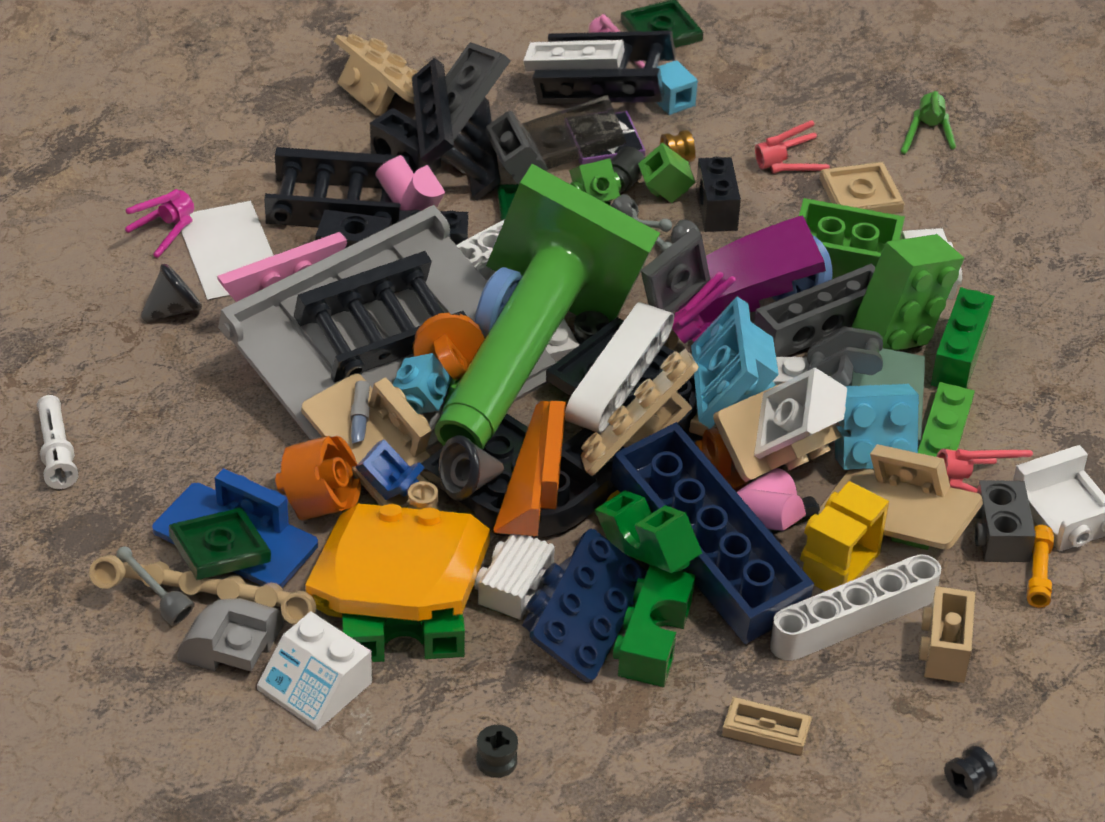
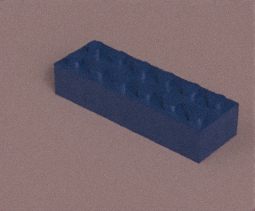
M677 422L614 454L610 481L620 493L626 490L645 497L651 513L666 505L687 514L702 554L692 559L689 566L683 570L686 573L696 575L695 585L744 644L771 631L774 616L778 611L811 597L814 587L813 581Z

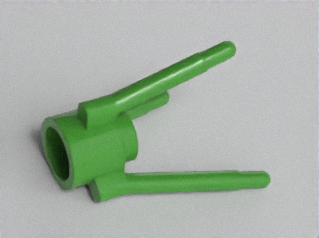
M937 91L924 95L920 101V109L914 111L913 121L901 149L902 154L907 153L920 121L931 126L941 123L950 149L954 150L956 148L949 123V115L946 113L945 99Z

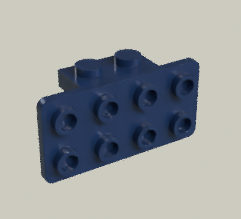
M588 529L583 533L569 558L560 565L553 563L545 571L541 578V582L544 585L528 601L526 609L529 610V613L522 626L530 631V639L582 681L590 683L597 677L624 624L627 608L629 606L632 607L635 602L633 597L638 579H645L647 572L595 529Z

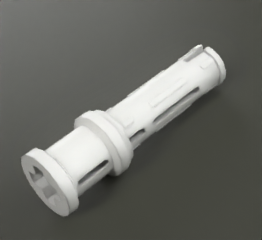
M46 395L37 402L44 445L40 450L41 461L46 465L43 472L44 480L48 486L54 489H64L72 486L78 479L77 467L72 463L75 456L74 448L66 440L59 398L54 395ZM60 468H62V470L65 473L64 478H62Z

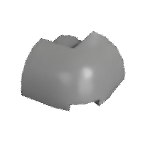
M241 598L220 599L213 602L195 618L179 646L178 660L213 671L216 670L219 663L252 671L262 651L268 653L284 625L282 613L279 609Z

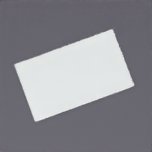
M251 201L193 212L190 214L193 221L181 230L207 300L230 295L218 281V275L274 256Z

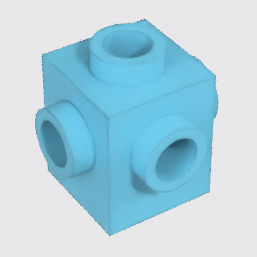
M431 353L405 358L397 371L393 386L402 390L407 402L417 414L439 411L452 377L436 356Z

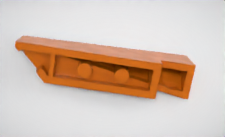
M540 401L535 406L494 526V532L538 536L541 508L556 509L566 402Z

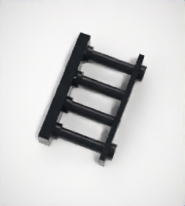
M672 31L549 33L548 42L623 40L625 51L619 69L535 70L533 83L538 104L662 102L665 94L661 71L658 65L660 61H675L676 59ZM646 61L644 68L626 69L628 62Z
M433 58L412 76L420 158L430 166L439 158H447L469 175L472 198L478 201L486 193L492 192L501 182L497 153L485 131L486 126L492 123L489 100L487 98L483 99L460 131L461 133L453 140L444 64ZM454 146H456V147H457L458 149H460L463 153H465V154L467 155V157H466L464 154H462L460 151H458L456 148H454Z
M276 147V181L282 182L279 194L265 193L266 224L318 228L324 210L392 218V225L398 223L401 203L392 202L375 175L376 171L384 163L398 156ZM402 156L409 165V156ZM295 183L315 184L313 197L294 196ZM329 185L349 186L346 199L326 198ZM362 187L382 189L380 202L360 200Z
M426 251L298 294L293 316L301 327L312 322L318 323L337 354L331 372L333 382L350 377V375L355 373L361 375L364 371L413 354L415 334L420 326L415 327L394 293L406 289L414 290L430 317L444 313L426 284L432 263ZM374 300L382 301L401 333L383 339L363 304ZM343 311L350 312L369 344L351 350L331 316ZM464 311L451 314L459 316L460 314L467 316Z

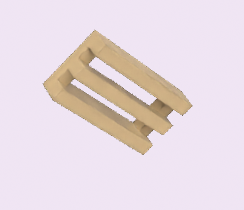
M732 697L723 726L722 736L802 756L812 716ZM736 714H741V715H745V716L757 718V719H760V720H756V719H752V718H748V717H744V716H740V715H736ZM776 723H777V724H781V725H785V726H789V727H793V728H797V729H800V730H796V729H792V728H788V727L776 725Z

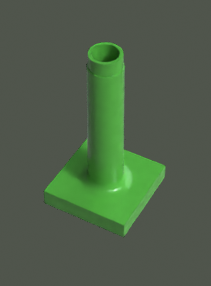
M531 164L518 186L486 264V267L494 271L502 267L518 271L522 277L443 408V414L435 425V434L441 444L444 446L451 437L461 435L467 437L473 444L483 450L504 419L567 312L569 311L575 315L585 311L601 312L607 316L609 323L618 317L660 232Z

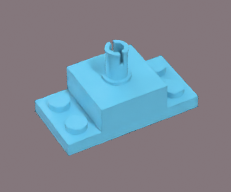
M737 296L691 345L692 356L699 366L698 370L694 373L698 419L700 423L709 429L715 425L714 413L777 385L773 382L779 375L773 337L750 321L748 303Z

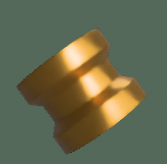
M682 130L678 135L674 136L670 133L660 136L659 144L664 143L688 161V163L695 160V143L689 130Z

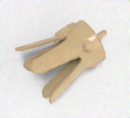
M420 481L409 487V504L407 508H436L439 510L437 505L438 489L434 484Z

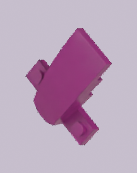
M803 215L756 231L706 256L710 279L718 272L723 273V278L706 296L729 277L734 276L736 281L699 313L706 324L700 329L701 331L706 330L737 296L748 303L749 313L754 312L760 308L759 300L793 291L792 281L826 271L825 261ZM694 296L675 310V313L682 309Z

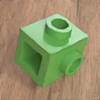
M610 158L580 165L569 170L572 180L571 185L610 205V201L620 196V178L613 171Z

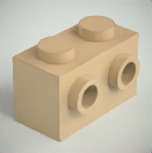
M935 586L932 606H924L921 630L928 631V637L921 636L918 660L926 661L924 677L965 683L972 650L975 592Z

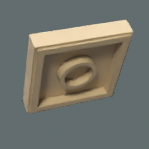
M883 162L824 169L820 172V181L831 203L888 214L903 212L904 201Z

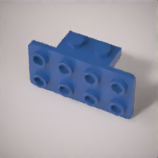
M224 468L215 476V490L201 483H192L152 525L154 535L174 544L169 536L170 524L240 507L243 508L271 550V562L232 572L261 586L273 582L283 588L318 548L316 536L289 524L287 497L281 495L276 490H270L250 481L245 476L237 475Z

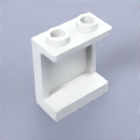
M1080 445L1016 465L1013 481H1025L1032 519L1037 525H1046L1053 530V545L1059 552L1072 547H1081L1087 542L1105 536V495L1084 471L1088 454Z

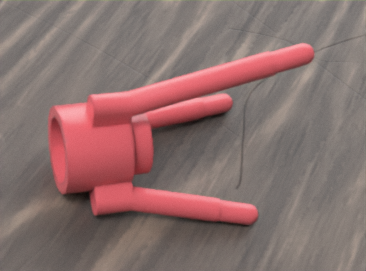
M810 120L777 136L766 138V142L756 144L755 157L761 169L770 167L772 173L830 169L828 164H783V161L787 160L788 157L786 148L815 139L817 134L810 133L785 142L783 141L813 127L814 121Z
M941 449L936 457L944 459L950 487L977 493V488L962 482L964 478L968 479L971 476L973 464H996V458L1031 457L1033 452L1031 450L969 451L957 449L956 451Z

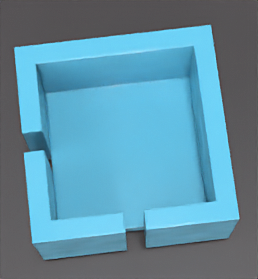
M909 384L846 386L847 395L844 419L838 422L841 426H836L841 438L835 440V459L843 470L874 469L870 453L877 444L918 453L919 394Z

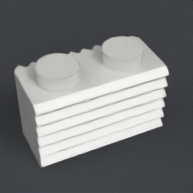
M510 534L506 542L499 541L494 549L491 565L489 568L482 567L476 577L475 589L478 590V604L522 620L527 612L526 605L528 601L543 587L544 583L541 582L543 574L554 563L555 546L552 543L547 544L545 540L540 541L538 538L533 539L531 536Z

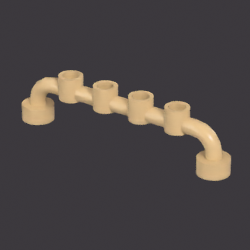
M106 555L96 559L91 564L90 578L99 588L107 589L116 586L123 578L141 580L146 586L150 587L127 562H122L116 556ZM161 561L147 566L140 564L159 585L179 587L182 592L188 595L201 591L216 594L220 599L241 598L269 607L280 606L284 619L293 625L310 611L314 614L316 611L315 600L309 593L304 591L286 592L277 583L271 582L258 587L245 584L244 580L236 575L229 576L223 580L211 577L196 580L191 570L185 573L170 570L169 566Z

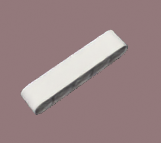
M638 302L571 395L565 410V420L594 432L602 433L609 425V417L616 409L622 406L668 339L673 327L674 314Z
M915 555L781 609L774 616L770 642L772 653L782 660H796L924 606H928L933 601L935 586L939 584L941 565L931 556Z

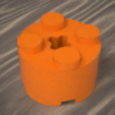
M324 436L286 447L281 461V472L277 473L275 477L279 493L286 495L290 505L295 510L296 516L302 521L352 508L359 500L361 482L360 478L354 479L352 467L357 466L356 458L346 441L339 436Z

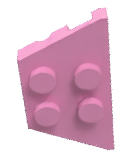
M341 232L218 275L217 279L237 302L345 249L347 239Z

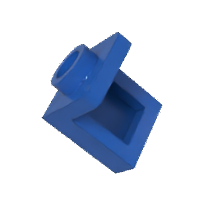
M383 439L373 446L355 468L387 500L398 494L402 497L408 495L409 487L419 482L417 476L425 467L420 462L409 466L390 444Z

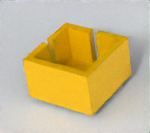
M848 481L839 493L835 491L830 495L825 508L819 515L814 514L811 516L804 530V534L807 535V542L800 560L803 562L802 570L813 581L814 586L828 591L861 577L880 554L889 506L888 500Z

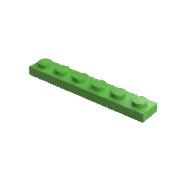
M939 382L918 453L936 457L941 449L956 451L959 449L975 390ZM894 537L891 538L893 542L925 550L929 549L927 545Z

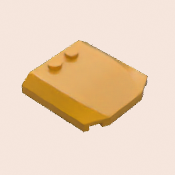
M358 503L339 516L305 584V589L313 598L317 595L328 600L329 608L339 613L416 621L432 619V611L453 608L454 615L463 614L490 544V529L472 514L444 512L436 508H402L396 504L380 506Z

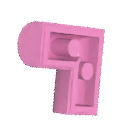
M401 155L384 163L375 174L392 202L401 203V210L422 211L432 205H435L437 208L445 194L443 187L428 165L413 173Z
M775 468L737 491V494L767 529L784 531L806 515L803 501L797 496L794 480L782 469Z

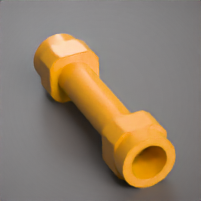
M1036 525L1034 526L1036 538L1032 550V578L1028 581L1026 597L1027 602L1031 606L1043 608L1051 602L1052 582L1048 579V555L1052 552L1054 535L1050 527Z

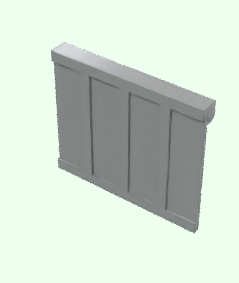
M432 205L221 309L218 328L228 340L234 343L310 440L322 436L302 414V403L339 382H333L331 379L334 359L337 354L318 323L312 322L301 327L293 316L298 294L426 251L432 260L426 284L444 313L454 314L464 311L475 322L478 302L487 281L450 239L448 221L436 206ZM406 289L394 293L415 327L421 326L427 319L431 318L414 290ZM374 300L363 304L383 339L401 333L382 301ZM343 311L331 316L351 350L369 344L350 312ZM546 349L514 402L549 383L546 381V370L555 364L556 361ZM411 354L364 371L361 376L369 382L372 388L374 383L385 377L393 385L397 371L404 359L414 356ZM448 391L439 411L421 414L426 418L432 430L426 450L440 443L435 434V425L443 414V406Z

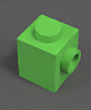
M661 143L638 163L650 192L656 197L661 195L671 203L686 193L696 183L688 161L664 143Z

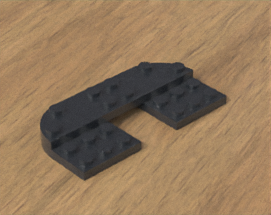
M616 317L546 370V381L571 396L624 320ZM665 345L662 346L622 404L624 407H627L636 398L634 393L645 380L650 378L653 381L663 371L661 365L674 352ZM694 374L676 391L692 407L678 422L687 435L690 422L697 412ZM509 414L505 415L493 437L483 448L485 452L503 463V473L473 492L467 499L458 500L473 510L475 518L499 536H510V534L494 532V526L528 430L526 425ZM583 428L562 445L556 509L541 508L538 536H531L532 538L557 535L565 532V530L584 520L596 508L604 504L612 493L617 491V488L610 481L613 456L593 476H590L585 471L581 459L583 452L581 447L595 433L594 431ZM441 448L421 463L425 468L420 475L444 491L439 478Z

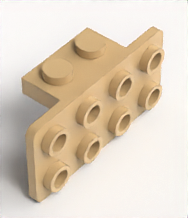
M349 34L348 37L336 36L334 42L350 55L337 82L342 88L375 115L381 116L386 112L395 92L404 100L414 103L412 76L418 71L406 66L407 61L404 58L390 53L387 50V44L375 38L366 41L354 34Z
M686 349L679 354L675 351L668 356L661 365L663 371L653 381L650 378L645 380L635 391L634 395L636 398L627 407L622 405L612 413L608 419L610 425L600 435L595 432L584 442L581 447L583 450L581 459L585 471L590 476L596 474L622 446L626 448L675 422L678 423L692 409L691 405L676 392L699 368L693 356Z
M352 374L350 377L339 381L302 403V414L322 437L339 436L344 439L351 448L357 465L373 446L383 439L390 444L409 466L418 462L422 463L430 457L426 451L432 432L428 421L423 415L416 413L407 402L402 390L394 387L386 377L374 383L373 388L370 386L368 401L370 411L369 421L366 423L365 438L353 444L351 440L352 421L350 420L351 406L354 402L355 383L361 380L366 381L360 374ZM356 466L352 467L355 477L360 478L361 484L380 506L396 504L404 508L409 504L408 495L402 497L398 494L385 500L355 468ZM420 474L417 476L419 482H430L424 477H422Z
M770 389L714 413L713 416L718 432L730 453L740 477L744 481H750L786 464L788 470H791L809 461L807 453L811 460L831 451L828 443L841 438L836 424L759 459L754 456L762 396L764 392Z
M879 444L870 453L874 470L849 469L831 492V494L835 491L839 493L848 481L869 490L889 501L883 535L940 549H950L953 547L983 505L980 494L950 487L943 458ZM828 498L821 505L820 511L818 512L819 514L825 508Z

